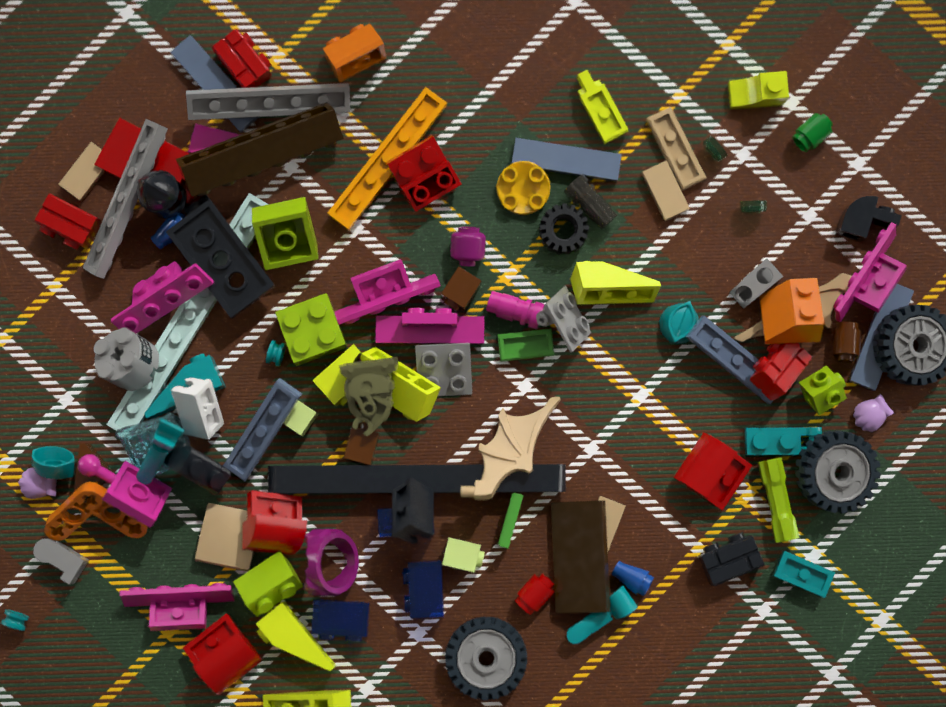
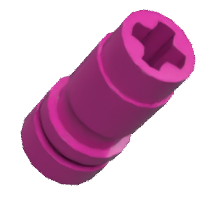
M492 291L486 311L496 314V317L509 321L514 319L520 321L521 325L525 326V324H528V327L538 329L539 324L537 323L536 315L543 310L545 305L537 301L534 304L532 303L533 300L530 299L524 301L512 295Z

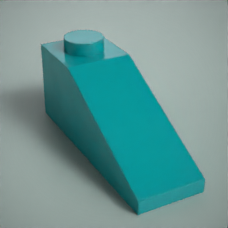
M200 354L189 359L190 364L185 365L151 404L144 413L145 417L152 420L177 409L171 390L175 386L190 387L186 385L185 379L187 378L210 379L215 392L225 388L226 386L214 358L210 355Z

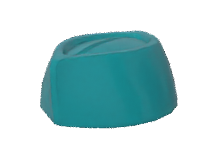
M691 301L674 304L667 307L660 316V330L671 344L687 343L690 340L686 338V335L697 323L699 317Z
M56 446L33 449L32 467L38 475L44 478H70L74 475V455L69 450Z

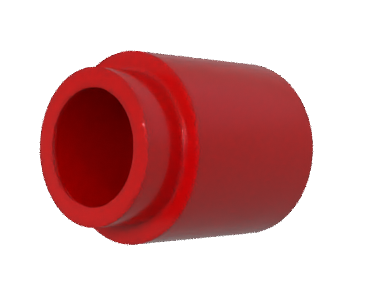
M543 573L540 576L534 574L517 593L519 596L515 599V602L524 611L532 615L534 611L538 612L555 593L552 589L554 583Z

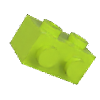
M280 551L233 581L244 603L257 617L269 612L273 606L285 598L293 596L297 590L303 587L291 563Z

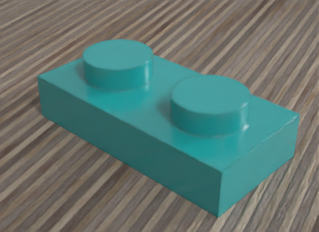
M782 551L772 576L825 598L835 572L789 552Z

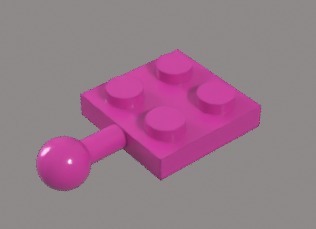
M92 454L84 455L78 462V469L81 474L88 477L95 475L111 484L102 500L151 528L172 490L171 487L156 478H153L149 484L140 483L136 477L139 468L127 461H124L117 474L102 467L100 460Z

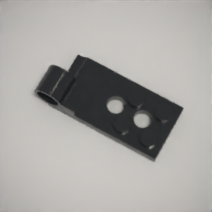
M207 195L198 196L185 205L183 210L187 216L166 231L192 266L196 263L213 279V284L208 289L231 319L276 287ZM219 252H225L228 255V261L224 266H216L214 264V256ZM236 273L242 274L245 279L244 284L239 288H233L230 285V278Z

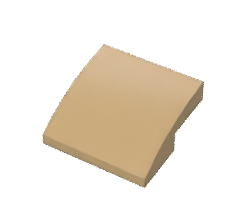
M208 503L195 561L248 572L251 567L254 551L242 550V523L247 520V511Z

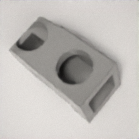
M766 258L729 293L744 309L780 280L783 275Z
M41 539L33 548L35 558L42 563L49 562L64 573L60 579L68 584H75L89 562V559L65 544L52 539Z

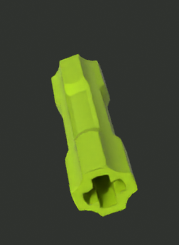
M782 457L757 462L761 481L766 489L775 543L800 538L796 519L790 507Z

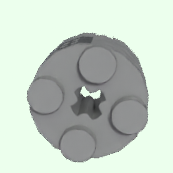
M127 328L112 331L104 339H99L94 345V352L96 353L95 368L98 375L128 391H135L147 385L152 379L150 375L153 368H158L159 354L156 347Z

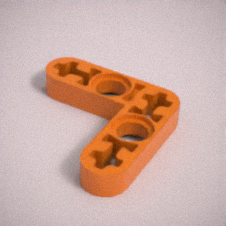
M86 482L47 518L44 532L52 540H64L92 514L131 538L144 536L148 526L121 510L117 514L108 512L106 508L113 506L102 500L107 489L95 482ZM76 508L81 514L72 515L67 509ZM62 520L64 521L63 527L59 526Z

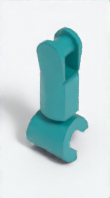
M160 418L152 445L136 475L140 483L149 484L152 482L168 451L172 450L185 429Z
M622 586L610 596V612L589 613L583 620L578 621L567 630V639L570 643L578 644L590 636L591 633L596 632L612 621V615L615 619L623 618L635 611L638 606L625 587Z

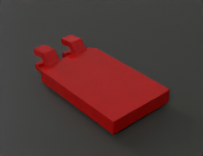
M119 118L94 165L121 179L141 128ZM164 141L163 145L159 148L154 167L151 171H167L181 183L183 177L176 159L190 153ZM186 190V204H188L195 196L192 197L189 191ZM179 191L177 200L181 201L182 195Z

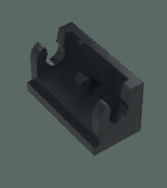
M409 478L393 489L391 536L399 537L413 544L418 543V538L413 536V534H418L427 539L433 536L434 489L412 478Z

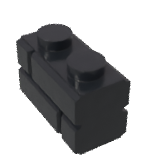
M179 439L172 450L168 452L163 462L176 473L215 495L220 493L231 476V471L219 462Z
M743 532L728 537L729 543L719 546L718 542L702 548L704 553L698 555L711 586H717L765 566L752 535L745 536Z

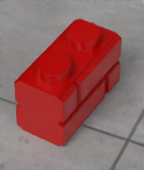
M234 29L224 39L213 45L212 50L241 88L258 87L271 78L272 74L269 67L272 64L263 53L258 55L252 47L256 44L246 32L241 34L238 29Z
M48 194L34 221L41 226L40 232L51 238H54L56 234L65 238L63 244L75 250H78L79 247L87 250L102 223L99 218L52 194Z
M799 343L770 344L766 349L769 352L767 357H761L754 364L753 368L756 371L750 377V381L758 389H761V392L769 400L774 401L783 396L811 361L812 356L804 348H800Z

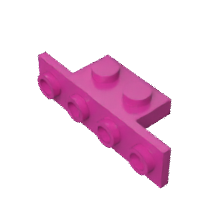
M891 222L887 230H881L875 242L877 244L873 251H868L862 260V269L859 273L855 272L848 282L849 289L845 295L840 294L833 307L837 321H842L854 301L879 313L906 271L907 265L885 255V252L896 237V224Z
M399 259L352 277L351 281L359 302L335 311L338 324L354 323L361 316L369 313L371 315L378 314L384 311L385 307L392 304L401 305L407 303L413 296L431 294L436 290L435 288L441 286L436 274H432L410 283L403 262Z
M174 261L168 266L159 268L147 280L139 281L133 288L132 305L112 317L111 322L118 329L127 328L137 334L211 286L213 279L196 263L182 272V267Z
M409 308L408 313H402V316H376V343L484 344V316H457V313H452L450 308H437L435 313H424L423 308Z
M214 583L211 586L201 587L189 584L181 588L158 586L156 589H143L132 587L129 590L120 591V598L125 607L150 606L149 628L151 631L206 628L207 603L235 601L231 585L224 583Z

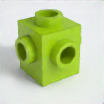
M827 366L799 382L805 401L818 415L847 399L844 391L846 386L844 379L838 372L834 374Z

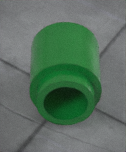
M814 113L795 130L792 139L803 152L814 150L833 133L831 128L833 123L825 114L819 115Z

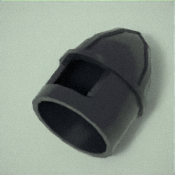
M163 170L151 171L141 179H138V200L147 211L154 213L160 218L167 219L176 216L185 207L187 201L186 190L171 173ZM180 191L182 195L180 204L175 210L170 211L169 208L177 201Z

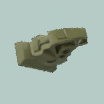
M398 357L340 365L341 374L347 378L344 391L348 400V407L350 412L356 417L352 427L357 429L361 421L368 424V430L364 432L366 436L374 432L383 421H386L391 413L390 411L394 404L392 401V390L395 388L391 372L398 369ZM356 400L361 408V411L356 406Z

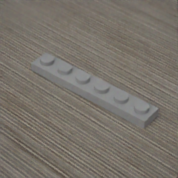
M349 83L189 90L186 91L188 120L294 115L326 102L334 108L335 113L350 112Z
M148 119L143 124L83 266V269L103 279L112 266L113 256L117 247L121 244L125 228L133 216V209L138 200L137 181L153 169L156 155L165 141V134L168 128Z

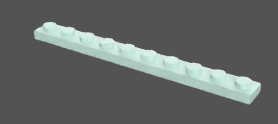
M250 193L230 223V227L247 249H249L256 237L252 225V208L269 205ZM217 253L213 259L216 266H224L228 261L227 253ZM208 288L179 306L155 345L159 354V365L157 369L153 368L150 375L152 377L151 381L141 389L135 391L127 390L107 423L109 427L129 439L133 438L145 419L144 413L159 396L216 303L217 299Z

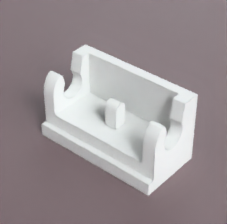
M187 378L185 382L190 387L175 386L171 390L182 427L185 429L184 433L185 435L209 440L224 425L212 381L210 379Z

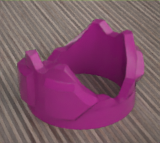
M314 529L306 533V555L309 561L305 571L307 577L303 590L314 596H338L348 590L355 581L359 567V556L354 541L342 530ZM327 543H331L342 551L343 556L347 559V565L341 574L333 580L325 582L321 573L320 561Z

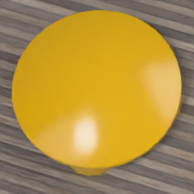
M518 161L507 166L500 174L497 181V195L502 205L510 212L519 215L532 214L540 210L547 202L550 195V181L546 172L537 164L529 161Z

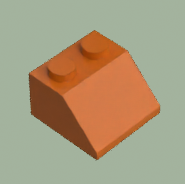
M370 23L366 26L361 24L352 28L349 35L343 38L335 37L326 43V47L322 48L339 83L386 59L384 43Z
M817 278L789 279L759 296L765 344L820 342L824 319Z

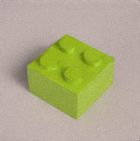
M305 197L252 208V225L265 270L318 259L317 240Z
M327 293L275 312L293 363L296 366L347 348Z

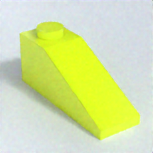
M603 261L576 262L570 278L577 305L653 303L661 287L660 281Z
M377 347L361 353L360 356L362 361L392 358ZM398 361V369L391 372L395 388L392 390L393 407L403 413L407 419L417 422L430 415L441 387Z
M285 601L256 623L259 627L257 633L266 644L271 642L273 646L329 671L336 666Z
M324 690L263 695V707H351L350 690Z

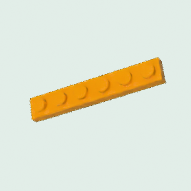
M425 87L327 214L350 231L392 177L386 162L416 145L446 108L447 102Z

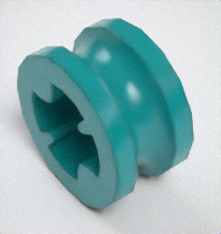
M272 340L268 348L266 363L275 362V365L279 367L284 357L286 343L282 342L279 345L275 340Z
M5 609L6 618L1 620V624L24 631L26 628L24 622L29 620V616Z

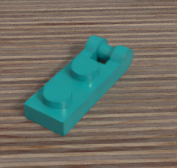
M822 427L745 428V455H800L801 449L807 448L801 447V436H809V440L813 441L815 440L814 436L822 434Z

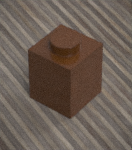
M458 267L441 293V297L445 299L443 303L456 312L459 308L465 311L481 286L482 281L461 267Z
M359 423L357 429L352 427L344 459L372 465L380 434L372 432L368 436L364 435V432L368 430L367 424Z

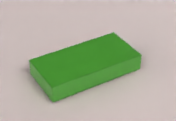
M551 329L497 335L500 362L554 356Z
M513 493L511 495L498 541L501 547L509 549L523 499L521 494Z

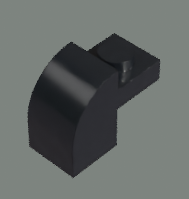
M861 197L843 211L835 235L862 242L867 238L871 224L888 228L892 222L897 227L902 215L894 213L895 210L887 206H879L877 208L876 205L879 197Z

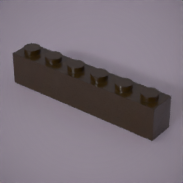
M326 102L177 158L176 161L192 197L195 195L204 196L210 193L211 189L219 186L233 185L237 182V179L245 176L253 177L259 175L262 170L271 166H283L287 163V160L295 157L309 156L313 150L321 147H332L337 144V141L344 138L335 110Z

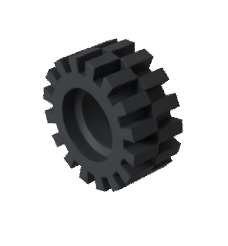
M562 204V206L555 205L552 209H548L542 217L539 227V235L542 238L543 245H546L549 251H555L559 255L561 253L568 255L573 251L579 250L584 244L589 231L588 220L583 216V212L577 210L576 206H567V204ZM562 219L570 221L574 226V234L568 239L558 238L553 231L554 224Z

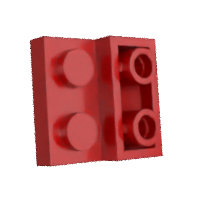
M432 135L386 162L398 187L415 212L462 185L450 162L446 159Z
M703 432L673 478L723 511L753 465L739 456L738 452L728 445Z
M253 490L248 492L247 520L242 523V550L269 553L280 551L282 554L288 555L297 553L303 544L307 529V520H302V496Z
M227 613L183 647L194 664L193 668L207 686L218 695L263 661L251 642L242 634L234 620Z

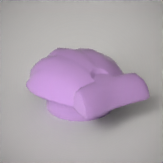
M880 394L875 399L859 403L854 409L853 417L856 419V426L861 427L864 431L873 432L880 428L886 418L894 414V412Z
M33 467L28 468L22 473V478L19 479L18 484L21 487V493L26 498L36 499L47 495L56 496L57 479L41 477L35 472Z

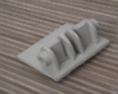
M564 286L544 304L545 307L538 312L536 320L539 325L544 327L555 323L571 353L588 337L591 331L588 320L582 316L577 307L574 295Z
M470 343L415 345L417 373L441 387L438 396L472 394Z

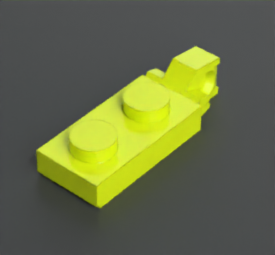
M588 70L579 73L577 77L581 89L577 91L580 96L579 98L604 145L628 133V127L604 83L602 84L600 80L594 82Z

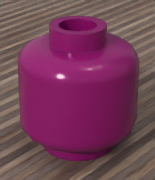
M458 227V231L451 234L450 255L453 259L459 260L460 266H475L476 261L485 258L486 236L480 232V228Z

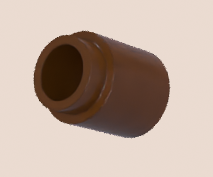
M838 322L836 329L833 331L832 356L838 357V362L852 363L854 358L860 357L861 330H859V324L855 322Z

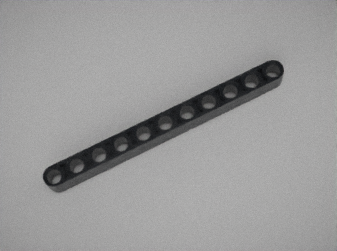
M533 464V471L530 474L523 471L510 474L501 482L496 492H566V464ZM484 465L268 466V492L277 494L392 493L394 488L412 478L434 489V493H461V486H475V480L482 479Z

